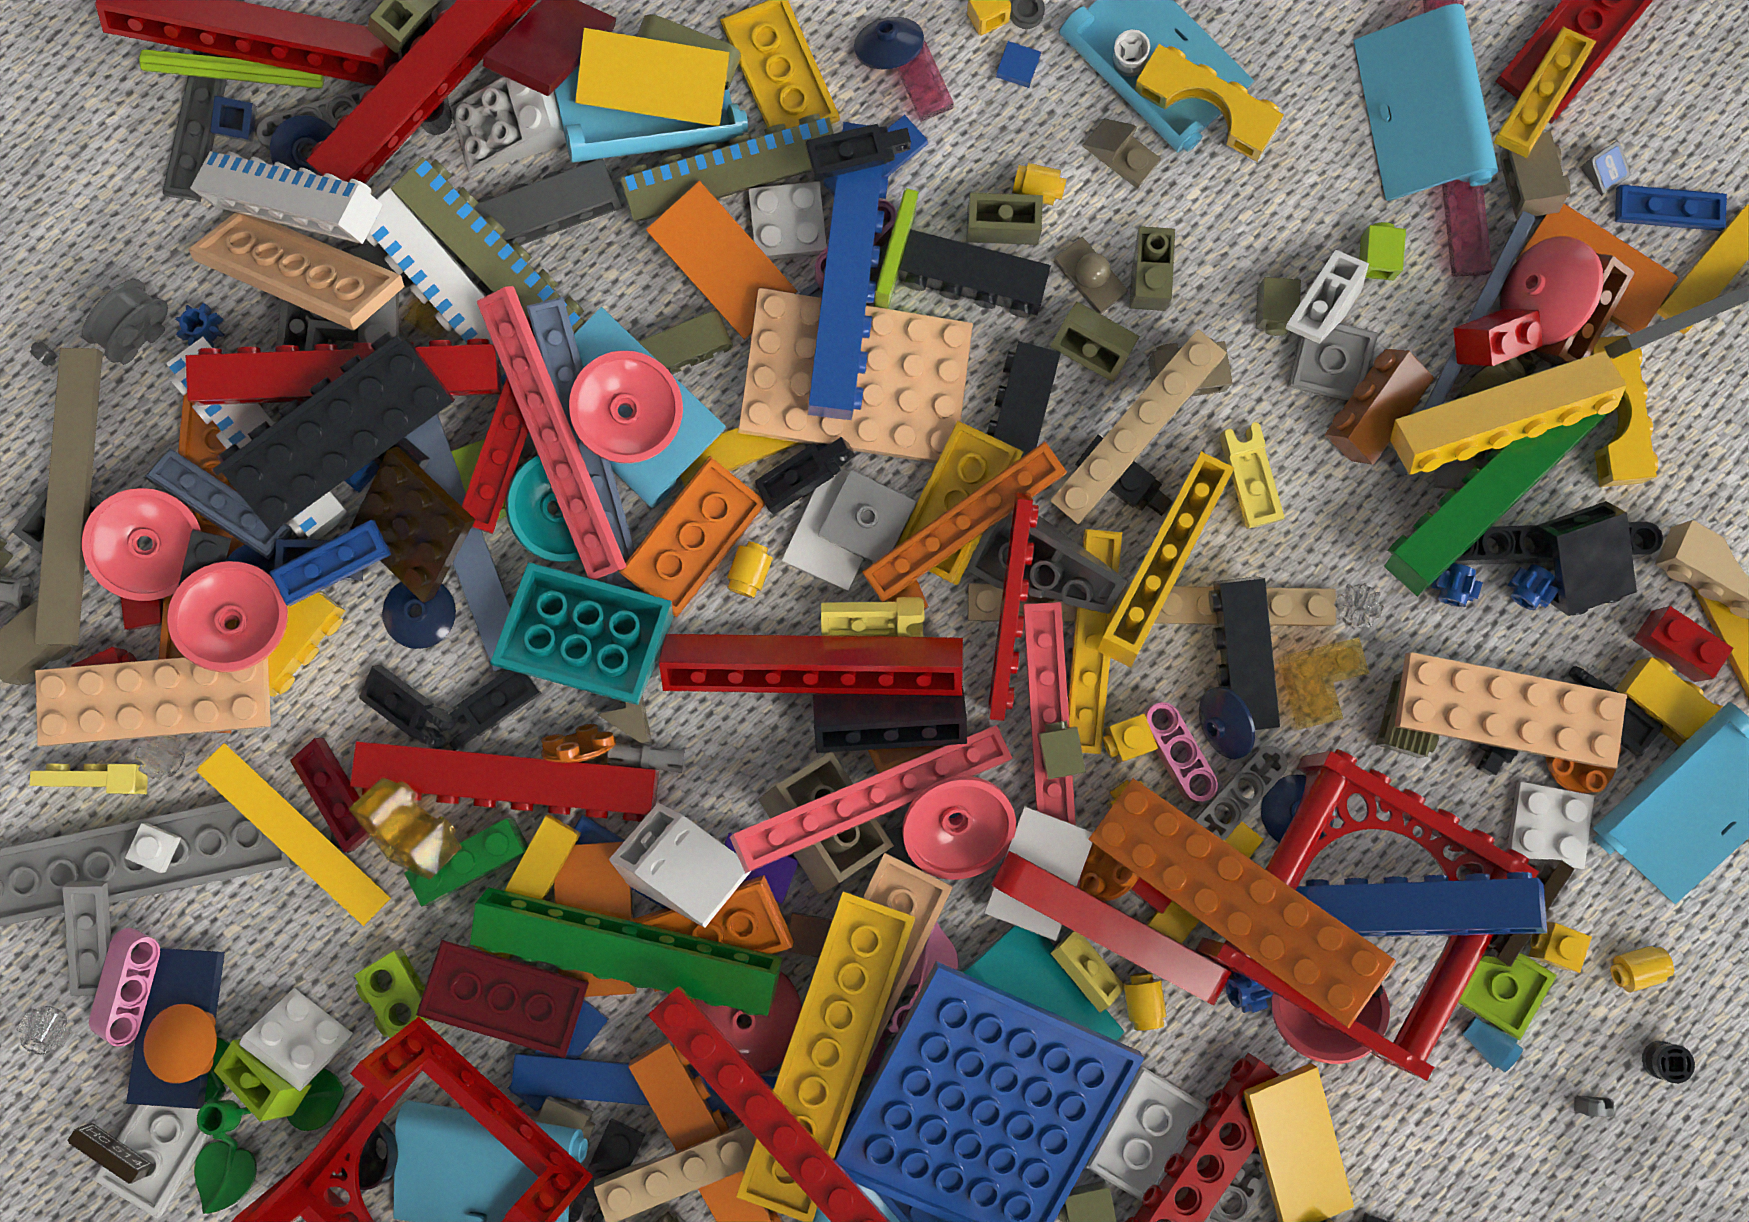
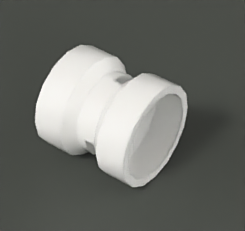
M1131 29L1124 31L1118 36L1115 41L1113 64L1118 73L1133 77L1143 71L1148 62L1150 52L1149 39L1143 32Z

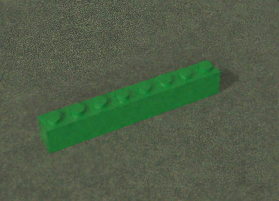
M1611 412L1603 415L1597 413L1587 416L1573 425H1560L1548 429L1537 437L1530 438L1527 436L1512 441L1503 448L1493 449L1485 458L1489 463L1483 469L1476 465L1462 479L1461 482L1465 485L1458 492L1452 488L1439 500L1437 505L1440 509L1434 515L1427 511L1412 527L1416 532L1409 538L1404 534L1401 535L1389 547L1387 551L1392 555L1384 567L1418 597Z
M490 887L475 903L470 939L471 945L482 947L488 952H504L519 956L525 961L550 963L562 970H579L591 973L599 979L612 978L628 982L636 988L649 987L670 994L677 987H682L690 998L703 1000L711 1006L723 1005L740 1009L748 1015L761 1014L768 1016L775 999L783 957Z

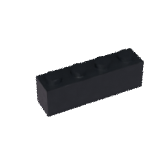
M910 229L900 266L899 280L904 281V285L912 290L924 291L927 287L939 290V294L947 299L959 300L962 296L974 299V303L980 307L994 309L997 305L1009 308V312L1015 316L1028 318L1031 314L1038 316L1051 265Z
M1018 341L1016 351H1008L1003 372L1009 373L1007 386L999 385L994 406L1001 409L997 421L990 419L987 434L1023 451L1022 458L1037 447L1061 352Z
M1254 576L1213 581L1214 590L1209 591V606L1211 612L1216 613L1218 627L1213 628L1212 636L1214 647L1216 650L1220 649L1221 664L1216 665L1218 685L1232 690L1244 701L1253 718L1255 730L1280 727L1265 578Z
M963 687L962 696L813 694L816 753L967 744V714Z

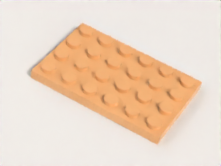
M763 288L758 289L738 433L807 444L815 443L816 445L822 443L829 445L843 437L850 444L853 451L937 463L957 420L961 422L973 323L866 306L865 316H872L870 337L869 339L862 338L861 351L868 352L865 374L858 373L856 387L863 388L861 410L854 409L852 421L808 415V406L822 298Z

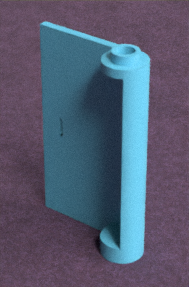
M1096 0L1088 9L1085 6L1078 8L1064 22L1059 34L1177 153L1183 149L1187 152L1191 151L1203 138L1200 133L1221 112L1213 104L1196 98L1180 100L1164 110L1140 96L1135 91L1136 80L1139 75L1133 77L1124 76L1118 73L1113 64L1115 41L1120 34L1131 29L1143 32L1150 42L1148 61L1158 44L1166 48L1173 46L1186 55L1187 60L1196 65L1205 64L1211 67L1217 73V77L1228 83L1234 81L1246 89L1254 83V80L1174 0Z
M1461 4L1445 5L1354 39L1386 201L1395 200L1456 179H1460L1462 182H1469L1470 186H1481L1491 182L1492 176L1498 172V166L1464 6ZM1388 107H1389L1390 113H1391V120L1389 119V118H1390V115H1389Z
M579 66L555 89L571 163L730 142V139L741 136L743 132L748 131L745 110H740L737 103L732 104L729 89L725 90L720 126L575 103Z
M602 307L574 334L583 368L599 356L614 351H635L654 358ZM675 377L674 379L682 395L683 414L680 427L672 442L661 453L646 461L631 464L610 461L612 471L650 508L658 506L675 489L677 485L676 479L727 428ZM623 405L618 408V413L621 417L627 418L631 416L632 411L630 407Z
M1730 701L1593 827L1598 833L1593 839L1608 854L1611 855L1616 850L1623 855L1674 904H1677L1749 838V716Z
M408 1100L401 1106L398 1112L395 1126L398 1161L394 1171L393 1219L409 1222H502L506 1213L539 1178L464 1109ZM535 1122L579 1163L584 1161L588 1142L583 1137L581 1129ZM569 1206L555 1222H569Z

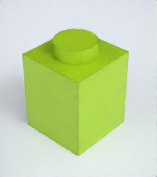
M1379 222L1370 225L1361 235L1359 260L1369 263L1365 278L1394 281L1403 271L1406 229L1395 228L1392 223Z

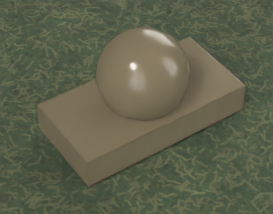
M1083 236L1054 259V263L1099 314L1105 312L1128 292V289L1112 272L1107 258L1096 253Z

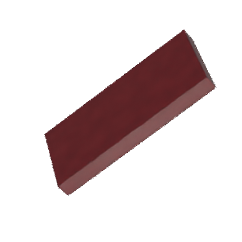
M541 0L484 54L483 67L549 97L580 65L584 28L612 32L616 24V17L578 0Z
M441 940L416 1015L566 1058L589 982Z

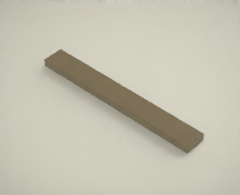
M60 348L34 640V644L78 646L85 570L82 535L90 511L103 352L96 348Z

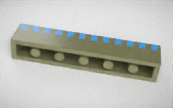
M819 114L809 115L799 119L800 125L786 129L785 124H779L765 129V136L752 139L750 134H745L730 139L731 146L717 149L716 144H711L696 149L697 156L683 159L681 154L662 159V166L648 170L647 164L627 169V176L620 179L633 221L637 223L661 216L698 181H701L710 193L718 199L749 190L748 188H756L812 171L805 141L834 134L830 118L820 119Z
M422 157L391 187L417 216L493 292L503 287L514 286L526 318L529 315L526 306L561 297L554 290L559 284L544 269L538 273L528 263L532 256L517 241L511 246L501 236L506 230L490 214L484 218L474 208L479 202L464 187L457 191L447 181L452 175L437 159L430 163ZM569 295L564 302L574 333L586 321L580 316L584 312L583 308Z

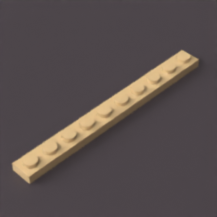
M968 583V621L999 622L1003 589L996 588L991 584ZM1125 586L1115 604V613L1130 586ZM1173 586L1154 624L1217 625L1216 613H1212L1209 606V591L1214 590V587ZM1266 588L1270 626L1333 627L1336 625V589ZM1028 593L1027 601H1020L1018 615L1024 616V604L1061 602L1063 623H1075L1076 606L1046 597L1029 596Z

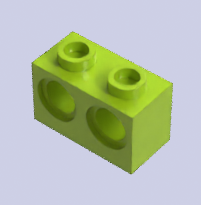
M403 949L392 951L354 975L358 982L355 985L356 991L364 1003H370L377 1015L374 1017L375 1025L384 1037H393L417 1017H420L416 1013L425 986ZM381 970L388 971L392 977V985L389 990L381 988L378 983V975ZM400 1003L406 1004L411 1010V1018L408 1023L400 1021L397 1017L396 1009ZM420 1017V1018L423 1019L425 1022L431 1020V1019H427V1018H424V1017Z

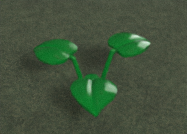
M217 1037L213 1066L208 1073L205 1102L207 1104L203 1105L197 1114V1125L201 1132L213 1135L215 1140H222L213 1142L203 1148L195 1162V1183L201 1198L203 1214L226 1209L238 1202L251 1189L257 1174V1164L253 1153L249 1150L237 1149V1140L225 1133L234 1130L239 1125L242 1115L251 1114L247 1107L240 1108L233 1100H221L227 1091L224 1087L225 1083L214 1072V1069L230 1043ZM325 1068L310 1081L312 1086L294 1114L287 1116L289 1123L301 1131H313L326 1125L333 1118L344 1097L342 1082L334 1073Z

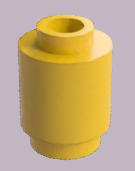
M1028 163L1027 166L1018 164L1012 193L1043 195V204L1053 206L1055 199L1062 200L1067 179L1060 177V169Z
M748 541L746 546H738L727 576V580H729L728 590L745 597L755 598L757 591L762 590L773 557L767 554V547Z
M1647 946L1615 956L1610 972L1615 984L1631 993L1666 982L1667 978L1674 974V965L1669 953L1664 948Z
M1151 972L1130 975L1131 982L1124 983L1129 1021L1133 1022L1134 1030L1144 1031L1164 1027L1163 1018L1167 1017L1161 979H1153V973Z

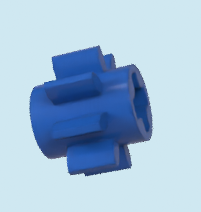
M202 303L199 309L186 305V311L183 312L181 317H175V320L179 322L181 330L176 335L183 341L188 340L189 346L204 337L214 348L213 341L217 336L223 337L225 335L219 330L217 325L224 319L219 314L212 313V309L205 303Z
M1453 563L1433 582L1431 588L1440 590L1439 601L1455 607H1466L1467 601L1478 599L1483 582L1475 580V569Z
M1532 564L1528 570L1520 567L1508 583V586L1514 589L1511 598L1517 604L1529 610H1536L1539 604L1547 608L1559 591L1558 588L1552 586L1556 578L1550 571L1538 565Z
M1232 971L1234 979H1230L1226 983V994L1230 1003L1236 1008L1241 1007L1243 1013L1250 1011L1255 1013L1267 1009L1268 1004L1265 999L1271 998L1274 993L1243 974Z

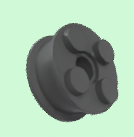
M138 279L127 280L110 290L91 310L82 328L83 339L90 344H99L105 349L106 358L113 363L128 364L134 359L138 350L146 341L154 343L165 331L162 323L167 316L168 304L161 298L153 299L145 292L144 283Z

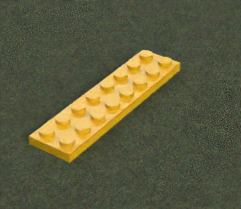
M846 892L841 894L773 1089L833 1158L835 1157L916 918ZM756 1138L736 1197L803 1222H813L817 1210L816 1204Z

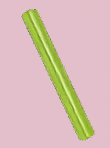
M146 49L141 50L139 55L140 68L146 72L315 89L323 88L325 76L234 58Z

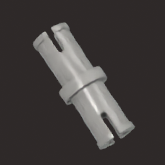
M616 743L608 751L607 758L609 759L607 760V765L682 773L685 749L652 747V743H645L643 746Z

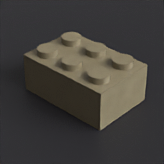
M828 752L775 785L758 800L768 816L773 818L853 785V782L834 753ZM875 818L793 854L821 895L894 845Z

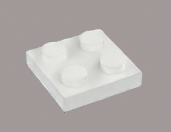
M820 181L748 188L754 242L769 259L818 255L827 247Z
M1517 782L1507 848L1513 849L1529 859L1563 860L1573 868L1585 869L1594 795Z
M293 988L242 1036L239 1045L297 1090L301 1091L350 1041L353 1033Z

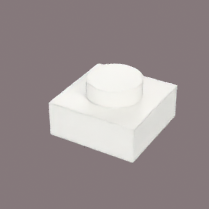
M141 823L125 859L158 873H165L181 837L151 824Z

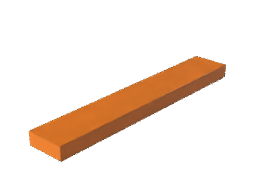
M1044 441L866 568L862 573L881 601L886 602L1012 513L1015 492L1028 493L1033 498L1067 474V471Z

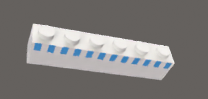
M210 151L190 189L216 208L363 244L382 207V204L370 194L371 188L358 180L351 179L349 182H345L332 174L325 173L324 176H319L305 168H300L296 171L279 162H275L274 165L267 164L256 157H251L250 160H247L230 151L226 155Z
M391 188L386 190L376 199L382 204V207L366 239L374 247L379 243L388 253L384 259L389 266L399 275L405 272L413 282L409 287L421 302L425 304L427 301H430L439 311L434 315L439 323L448 332L455 329L462 337L463 341L459 345H467V340L478 338L489 339L490 344H493L476 302L486 297V294L413 210ZM500 361L502 386L505 384L507 376Z
M204 337L166 363L174 373L169 377L170 381L183 396L187 394L185 355H198V349L212 348ZM258 403L204 406L195 404L192 406L206 424L213 420L221 431L216 436L226 449L235 443L240 449L252 440L247 434L265 421L270 426L275 424ZM330 491L287 523L300 538L307 535L311 540H318L349 517L350 514Z

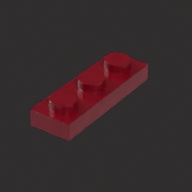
M314 738L290 759L291 764L344 852L354 851L379 830L355 788L350 787L349 778L324 738Z

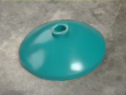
M537 455L525 462L517 470L509 484L506 495V515L509 526L520 544L539 558L553 562H568L580 559L540 457ZM549 502H553L557 507L554 515L550 514L547 509Z

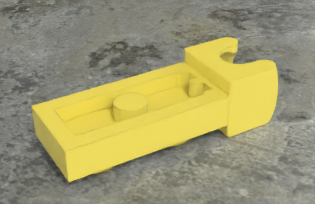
M1257 422L1252 423L1246 430L1247 442L1245 443L1237 440L1232 429L1224 430L1219 436L1225 460H1227L1229 465L1235 467L1231 477L1246 529L1285 519L1264 448L1266 444L1261 426Z
M897 597L896 602L821 603L822 636L924 637V600L920 597Z
M49 763L46 764L45 771H30L29 786L106 787V793L147 794L149 766L137 764H83V771H70V764Z

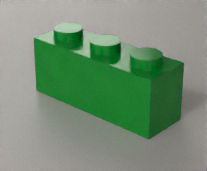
M506 818L404 872L420 906H430L521 858L525 854L528 844L516 820Z

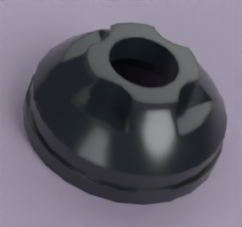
M383 1121L371 1133L363 1147L358 1173L360 1190H370L384 1184L395 1171L398 1161V1145L394 1133ZM378 1138H381L386 1145L387 1152L384 1159H381L376 1151ZM342 1167L341 1173L343 1176L347 1177V1172Z

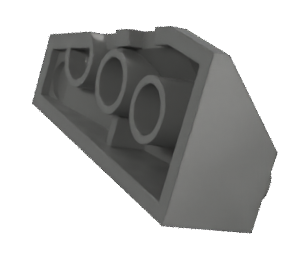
M1013 512L984 532L966 567V570L999 589H1003ZM1038 515L1036 528L1030 527L1028 542L1034 543L1032 564L1025 565L1023 579H1029V596L1063 601L1068 605L1109 614L1128 580Z

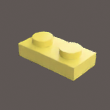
M1075 931L1070 932L1051 952V955L1099 1012L1110 1007L1124 990L1122 981L1083 935Z

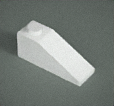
M1335 250L1288 321L1286 329L1320 344L1346 317L1360 295L1369 263Z

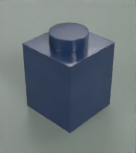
M214 96L210 133L216 136L253 142L257 106L250 102Z

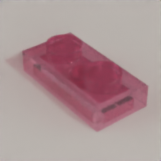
M924 41V46L916 58L896 68L920 122L953 109L954 105L927 43Z

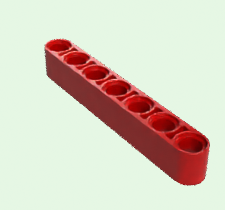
M1011 851L1008 852L991 884L1008 896L1215 1006L1232 974V971Z

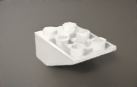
M502 77L451 106L469 172L555 149L566 143L555 90L548 97L507 77Z
M660 803L655 805L609 859L628 886L704 928L750 873H745L736 853L684 815Z

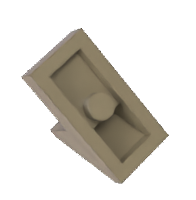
M1104 118L1082 147L1138 189L1160 163L1161 158L1134 138L1137 129L1134 124Z
M643 695L638 705L625 702L626 708L597 714L642 744L652 743Z

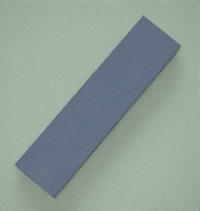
M171 448L145 475L149 482L176 497L187 507L268 560L276 553V539H287L293 532L290 526L284 524L271 533L238 492Z

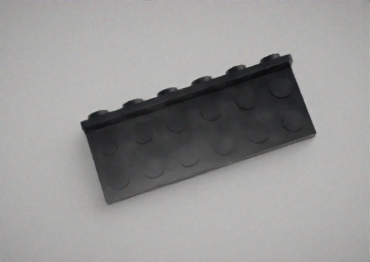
M387 332L370 345L374 352L365 359H362L357 354L339 367L344 373L333 382L327 376L309 389L313 395L303 404L298 399H295L278 412L282 419L270 426L265 421L247 434L252 440L240 449L235 443L217 456L221 463L212 469L216 475L224 474L271 533L455 401L403 332L395 337L390 332Z

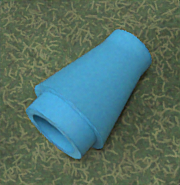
M1477 1017L1472 1018L1461 1033L1472 1043L1493 1069L1498 1067L1503 1072L1508 1071L1523 1052V1048L1517 1044L1516 1038L1482 1022Z

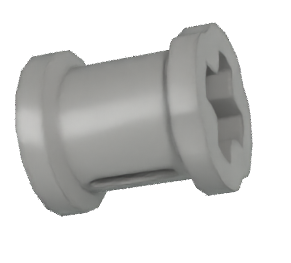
M0 573V602L13 604L19 609H26L31 603L34 589L32 578L28 576H21L18 579L3 577Z

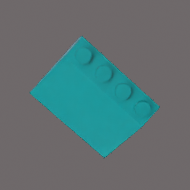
M528 562L490 664L638 705L661 655L665 635L668 634L673 620L672 601Z
M1013 925L960 970L964 974L1116 1041L1125 1032L1106 1009L1099 1012L1051 955L1055 946L1045 936Z

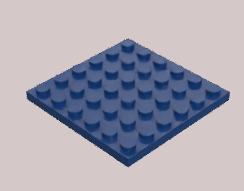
M936 961L845 1130L834 1159L858 1185L949 1222H1054L1141 1066L1144 1056L1139 1050Z

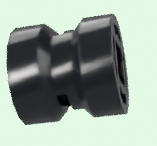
M1655 1041L1647 1045L1642 1053L1643 1067L1654 1078L1679 1084L1686 1082L1694 1073V1057L1688 1049L1681 1045L1665 1041Z

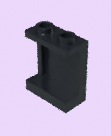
M1605 501L1538 525L1539 538L1551 545L1557 588L1559 589L1551 604L1567 616L1584 614L1590 608L1605 603L1618 602L1622 597L1637 592L1627 512Z

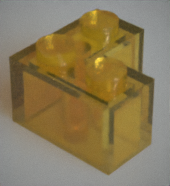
M1359 637L1289 654L1278 659L1297 730L1343 719L1334 683L1370 674Z
M382 777L349 810L388 861L430 880L462 848L454 837L456 830L444 817H432L426 810L418 807L414 801L416 794L406 783L402 781L396 783Z

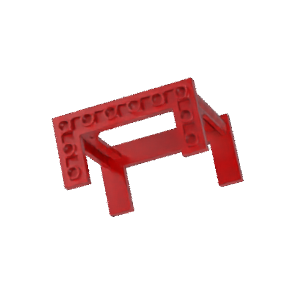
M1336 749L1335 752L1326 751L1302 757L1296 769L1306 774L1305 790L1293 820L1265 870L1296 890L1313 859L1328 844L1337 838L1355 831L1378 829L1403 835L1419 844L1434 858L1443 874L1449 877V881H1459L1456 877V871L1461 865L1475 873L1490 875V880L1507 879L1506 874L1511 872L1532 873V878H1536L1539 873L1538 870L1527 865L1530 859L1525 855L1510 848H1507L1506 852L1493 845L1495 839L1492 836L1475 828L1470 832L1458 825L1460 819L1454 814L1440 808L1437 812L1424 805L1426 799L1409 789H1404L1401 792L1389 785L1392 780L1388 776L1374 769H1370L1369 772L1355 765L1357 762L1355 757L1339 749ZM1353 793L1359 794L1364 799L1367 807L1366 817L1360 822L1354 820L1347 809L1348 798ZM1376 802L1382 812H1390V817L1387 821L1377 818ZM1335 808L1339 818L1343 821L1340 828H1333L1329 825L1333 819L1337 818V816L1332 815ZM1415 826L1422 829L1420 837H1416L1413 834ZM1323 832L1325 836L1319 839L1321 833ZM1432 835L1437 837L1435 839L1430 840ZM1450 845L1449 851H1461L1464 854L1458 855L1451 861L1444 856L1443 850L1446 846ZM1494 934L1449 935L1444 949L1393 1042L1357 1021H1354L1350 1028H1347L1227 940L1222 943L1202 937L1195 950L1225 968L1243 974L1372 1050L1371 1054L1391 1066L1428 1081L1435 1067L1426 1061Z
M417 1017L357 1064L350 1074L364 1087L306 1159L240 1212L232 1222H294L300 1216L306 1222H374L364 1204L360 1191L358 1175L360 1156L371 1133L422 1071L539 1177L506 1213L502 1222H555L592 1179L593 1175L423 1019ZM342 1167L347 1172V1177L338 1175L342 1171ZM330 1187H340L346 1190L350 1196L349 1202L345 1203Z

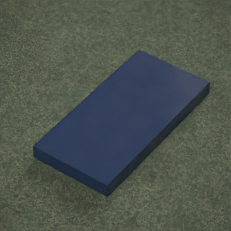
M160 948V956L141 1026L135 1038L126 1104L200 1109L204 1105L209 1072L184 1083H169L159 1079L152 1073L146 1063L144 1038L152 1020L161 1011L173 1005L190 1004L197 1006L203 1011L213 1014L216 1020L225 952Z

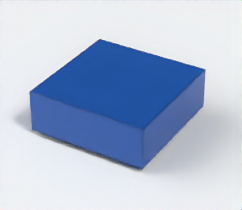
M1008 41L997 70L996 78L1030 88L1041 51Z

